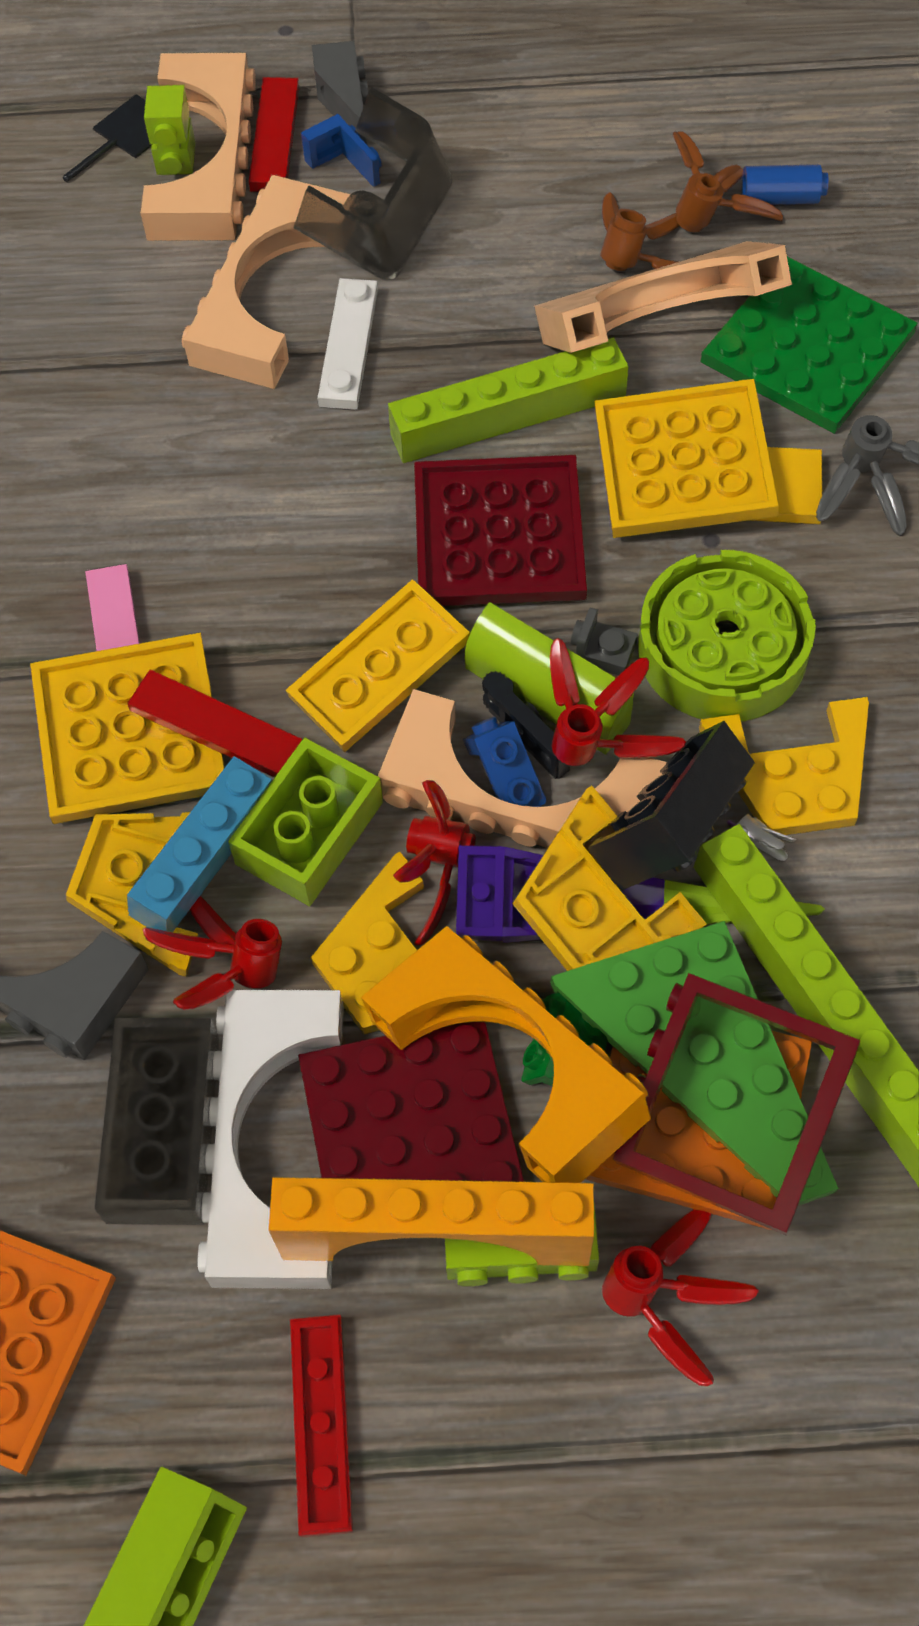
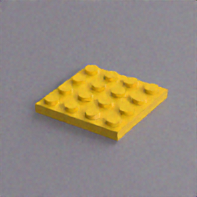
M754 379L594 401L613 538L778 517L779 504Z
M201 632L30 663L49 816L53 824L94 817L95 814H111L201 797L225 768L222 753L131 712L127 705L149 669L212 697Z

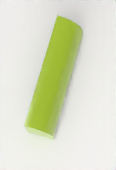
M489 602L475 622L467 640L465 669L482 679L486 676V673L489 674L491 671L505 674V678H509L513 682V693L521 701H528L533 704L540 715L556 725L560 714L566 709L565 705L559 706L556 704L550 672V648L554 640ZM567 649L580 697L578 704L588 705L595 710L597 708L594 702L595 699L615 677ZM634 693L616 714L611 716L604 712L600 716L603 725L600 739L613 740L614 736L623 734L631 722ZM597 747V750L605 755L611 749Z
M160 1466L83 1626H193L247 1507L208 1486Z

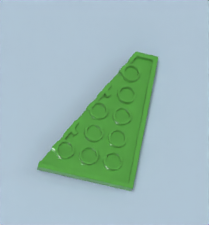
M725 921L553 975L550 981L556 994L559 992L582 1013V1018L593 1028L599 1029L614 1048L635 1067L639 1066L647 1074L654 1059L647 1056L651 1040L657 1028L665 1031L672 1012L666 1010L668 999L676 983L684 985L688 973L758 1000ZM698 997L662 1084L661 1091L673 1102L679 1103L687 1111V1115L717 1143L720 1141L745 1164L744 1168L751 1175L769 1186L771 1193L777 1198L807 1122V1113L769 1024ZM821 1147L798 1206L834 1194L839 1189Z

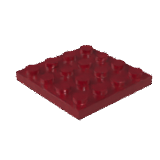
M576 455L414 462L418 584L441 606L488 604L489 602L501 604L587 600Z
M485 1021L464 1022L442 1027L423 1035L403 1050L398 1048L387 1036H381L298 1054L321 1178L524 1182Z

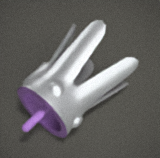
M749 814L737 823V825L740 824L758 849L780 861H785L788 858L787 852L782 849L785 844L780 839L794 842L796 839L768 829L763 822L756 817L752 818ZM727 821V824L731 827L736 826L732 821Z

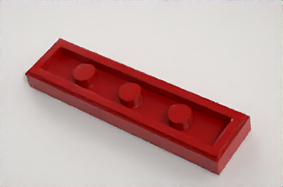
M263 77L249 175L250 192H259L261 189H265L272 175L288 179L299 96L298 78Z
M149 669L127 703L131 712L231 758L235 756L251 767L274 778L303 740Z
M341 1315L290 1319L299 1537L353 1533Z

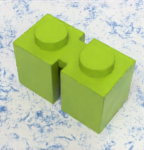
M147 86L144 120L149 142L152 144L151 151L156 174H193L196 142L191 117H189L185 86Z

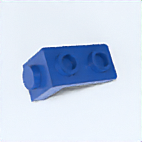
M339 114L301 132L304 160L312 169L343 154L373 187L380 184L379 168H381V159L379 154L373 147H368L360 138L357 129L353 125L349 126Z
M492 717L473 725L472 730L474 734L463 738L469 755H479L496 797L508 803L521 806L540 807L544 805L546 797L515 722L505 721L498 723L496 717Z

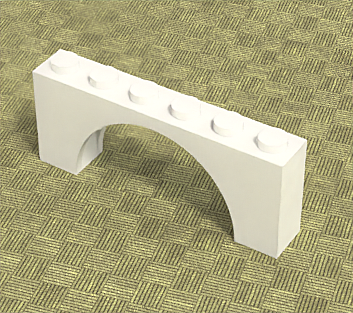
M232 990L226 994L225 1006H218L216 1027L217 1034L223 1035L222 1051L214 1052L213 1077L214 1080H220L218 1097H211L209 1106L210 1126H216L215 1144L207 1145L205 1158L206 1173L212 1174L211 1192H204L202 1198L203 1223H209L207 1242H200L198 1248L199 1273H205V1278L212 1288L331 1289L332 1261L282 1259L269 1233L270 1208L257 1198L243 1179L238 1156V1141L240 1128L248 1106L257 1092L271 1077L288 1065L298 1061V1054L342 1045L344 1005L340 990Z

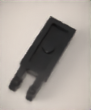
M491 671L489 674L486 673L482 681L484 691L483 704L486 705V708H489V712L499 722H515L525 749L555 779H560L568 773L570 765H566L558 760L552 750L555 730L552 731L542 721L540 713L533 704L528 701H521L513 693V682L509 678H505V674L503 675L497 671Z

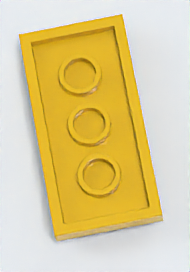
M412 579L289 686L286 692L289 698L345 753L412 694L413 689L416 690L465 647L470 632Z

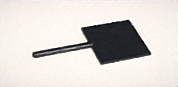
M135 94L96 124L93 130L109 141L63 176V180L65 182L70 181L115 145L135 159L150 148L152 144L149 142L144 120L146 100Z

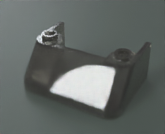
M371 87L355 132L405 160L407 163L384 200L369 191L360 190L350 194L344 205L309 185L305 191L294 229L382 279H394L404 269L446 198L452 185V175L428 121Z

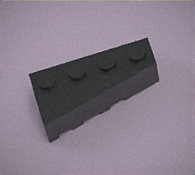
M725 721L692 736L685 746L660 770L662 775L639 792L637 798L640 802L634 805L628 812H621L610 825L615 832L606 837L597 838L588 849L620 891L672 868L675 872L684 870L697 859L698 854L696 851L701 843L714 833L713 825L717 819L730 809L731 804L729 801L733 795L746 785L745 777L755 764L754 760Z

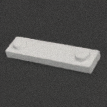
M339 278L318 393L319 407L358 410L378 293L377 281Z

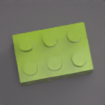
M304 737L229 839L228 843L235 865L310 907L383 804L380 778Z

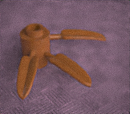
M673 132L684 164L691 169L693 174L689 178L676 207V220L680 227L689 232L701 231L710 224L718 206L731 207L736 211L760 215L778 221L783 220L781 211L763 200L741 194L732 195L731 200L723 199L724 193L742 178L743 169L737 164L730 165L720 170L714 176L708 173L702 174L699 172V169L704 166V161L694 141L685 132Z
M609 192L603 198L602 217L605 229L607 230L600 253L602 259L606 261L605 263L609 268L616 271H626L627 268H633L638 260L652 263L651 265L654 269L680 262L640 253L646 235L649 239L655 240L669 234L679 226L676 220L677 214L674 213L645 225L646 218L641 213L630 209L619 210L614 195Z

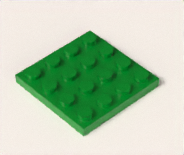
M787 256L792 285L761 295L749 296L702 351L700 362L734 381L754 379L757 393L835 434L915 334L918 322Z

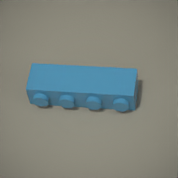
M233 756L127 894L129 916L148 928L173 932L231 855L229 839L268 788L272 779Z

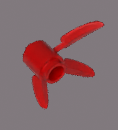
M556 638L550 648V672L556 704L559 706L565 705L566 707L558 718L552 740V750L558 760L570 766L585 765L593 759L597 747L614 748V754L617 757L646 758L679 752L685 746L686 741L683 738L674 736L618 734L614 736L613 740L600 739L603 729L600 716L604 712L611 716L616 714L633 695L649 670L648 658L636 660L616 677L595 699L594 702L597 708L594 710L588 705L578 704L580 697L566 644L560 638Z
M426 780L422 784L436 817L425 816L423 819L414 818L412 820L407 835L406 849L407 853L416 854V856L393 875L401 883L410 882L422 876L430 868L431 862L445 865L436 901L429 918L414 942L415 945H422L427 942L443 915L451 892L449 880L453 867L458 868L459 845L475 846L476 835L470 833L468 823L447 820L451 814L448 799L441 787L433 780Z
M199 896L190 908V911L209 938L183 935L148 927L143 928V934L148 941L172 952L205 959L213 958L216 952L233 954L231 967L225 974H213L174 998L173 1004L180 1009H195L223 997L233 990L234 984L231 981L232 979L242 986L256 989L269 986L276 978L282 938L277 926L268 920H248L235 933L213 908Z
M693 1209L669 1228L650 1248L632 1246L622 1250L616 1256L603 1282L602 1295L606 1304L614 1312L622 1316L633 1317L643 1313L653 1326L648 1331L649 1339L663 1356L699 1386H709L714 1382L713 1375L674 1326L669 1321H661L649 1307L659 1288L677 1290V1298L682 1302L708 1305L748 1302L757 1296L759 1290L755 1286L746 1283L690 1275H679L676 1280L663 1278L662 1264L668 1267L672 1266L695 1242L711 1218V1213Z

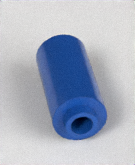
M820 164L744 166L742 195L763 200L771 205L819 204L821 196H826L828 192V173L822 172Z

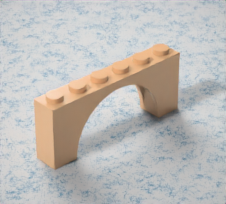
M161 53L157 78L158 84L184 85L189 111L198 113L213 121L221 128L226 137L215 157L193 174L168 183L144 185L141 218L147 241L236 240L237 224H243L242 201H239V198L246 196V180L242 170H248V149L244 145L251 142V127L247 117H253V98L249 92L256 89L254 68H248L246 53Z
M275 175L271 176L265 189L259 191L256 206L251 215L245 217L242 232L237 241L231 243L222 269H218L215 272L209 293L206 297L201 298L196 317L192 324L187 325L184 329L182 347L186 350L189 366L275 389L289 362L285 334L272 330L255 320L240 303L242 291L249 278L257 269L269 260L286 252L309 247H331L345 250L358 225L355 195Z
M746 241L538 304L534 307L543 344L572 353L608 342L607 332L623 323L650 313L720 297L757 296L790 286L792 283L785 245Z
M413 689L378 774L381 781L383 799L394 807L403 809L412 807L426 811L428 815L436 817L422 784L426 780H433L441 787L448 799L451 814L447 820L452 819L468 823L472 829L480 833L491 834L496 832L509 836L515 842L524 846L532 847L539 845L548 848L580 797L554 806L529 807L508 803L488 794L466 775L454 754L451 740L456 724L455 701ZM620 757L613 771L595 790L618 816L621 812H628L634 805L640 802L637 798L639 792L662 775L660 770L667 762L651 757ZM609 825L598 835L592 838L589 842L583 845L595 860L596 858L590 852L588 847L597 838L606 837L614 833L615 830L611 825Z

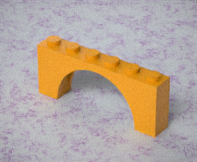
M448 926L444 927L361 997L372 1023L401 1050L423 1035L442 1027L464 1022L485 1021L516 1028L531 1036L547 1051L554 1063V1079L551 1094L538 1122L519 1143L528 1169L542 1182H583L651 1119L646 1102L647 1090L634 1075L626 1073L623 1076L613 1067L611 1059L601 1047L595 1043H592L590 1046L584 1043L579 1038L574 1026L564 1016L558 1015L555 1018L546 1010L541 998L532 989L527 987L522 990L514 983L513 977L500 962L494 961L491 964L483 957L481 949L469 936L464 935L461 938Z
M272 1177L269 1233L283 1260L334 1261V1255L337 1252L361 1243L401 1238H446L485 1242L516 1249L533 1257L537 1265L589 1266L594 1239V1183Z

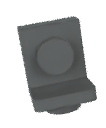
M590 607L585 620H577L572 633L571 644L576 646L577 655L606 672L620 675L629 665L637 643L638 633L597 622L598 609Z

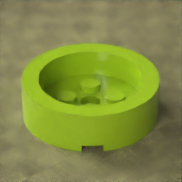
M720 550V555L697 558L696 554L677 561L663 571L653 582L643 603L638 639L639 659L648 658L649 670L645 676L655 692L668 704L698 719L739 714L741 722L774 711L783 705L799 687L813 647L816 624L807 603L808 596L798 581L782 567L764 557L748 552ZM729 620L734 622L739 630L720 634L716 624L719 621Z

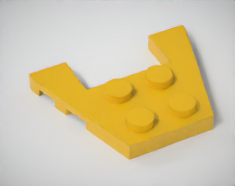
M868 697L829 702L826 711L835 742L750 754L739 714L700 720V732L725 721L754 760L755 764L745 777L747 783L738 793L752 815L763 822L768 829L784 835L855 826L859 811L869 708Z
M592 785L582 794L512 903L567 971L685 934L707 925L681 892L647 919H644L583 845L607 828L617 817L615 812Z
M183 812L180 816L154 817V813L95 814L66 892L67 902L178 975L186 977L192 956L169 951L148 941L143 934V928H146V926L129 916L127 894L190 812ZM178 927L173 931V933L198 937V933Z
M400 851L391 858L311 956L312 964L330 989L340 990L344 1008L364 1035L379 1029L372 1023L361 997L417 951L388 913L424 889L421 877L403 883L394 878L395 872L408 862Z

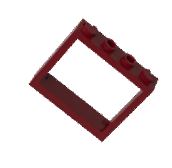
M688 973L684 985L676 983L668 999L666 1010L672 1012L665 1031L657 1028L651 1040L647 1056L654 1059L647 1076L641 1074L637 1076V1079L643 1084L648 1093L646 1102L649 1114L652 1112L698 997L834 1050L774 1207L769 1209L635 1152L646 1124L616 1150L613 1160L619 1165L787 1236L861 1040Z

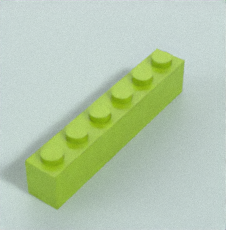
M612 337L608 339V342L572 353L564 351L388 403L390 434L402 463H408L595 407V400L624 397L627 390L629 366L615 338Z

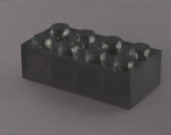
M115 1018L95 1200V1211L106 1224H205L202 1221V1198L204 1192H207L208 1186L205 1158L206 1148L208 1144H211L212 1126H210L209 1106L211 1097H215L216 1080L213 1077L214 1052L218 1051L219 1036L211 1018Z

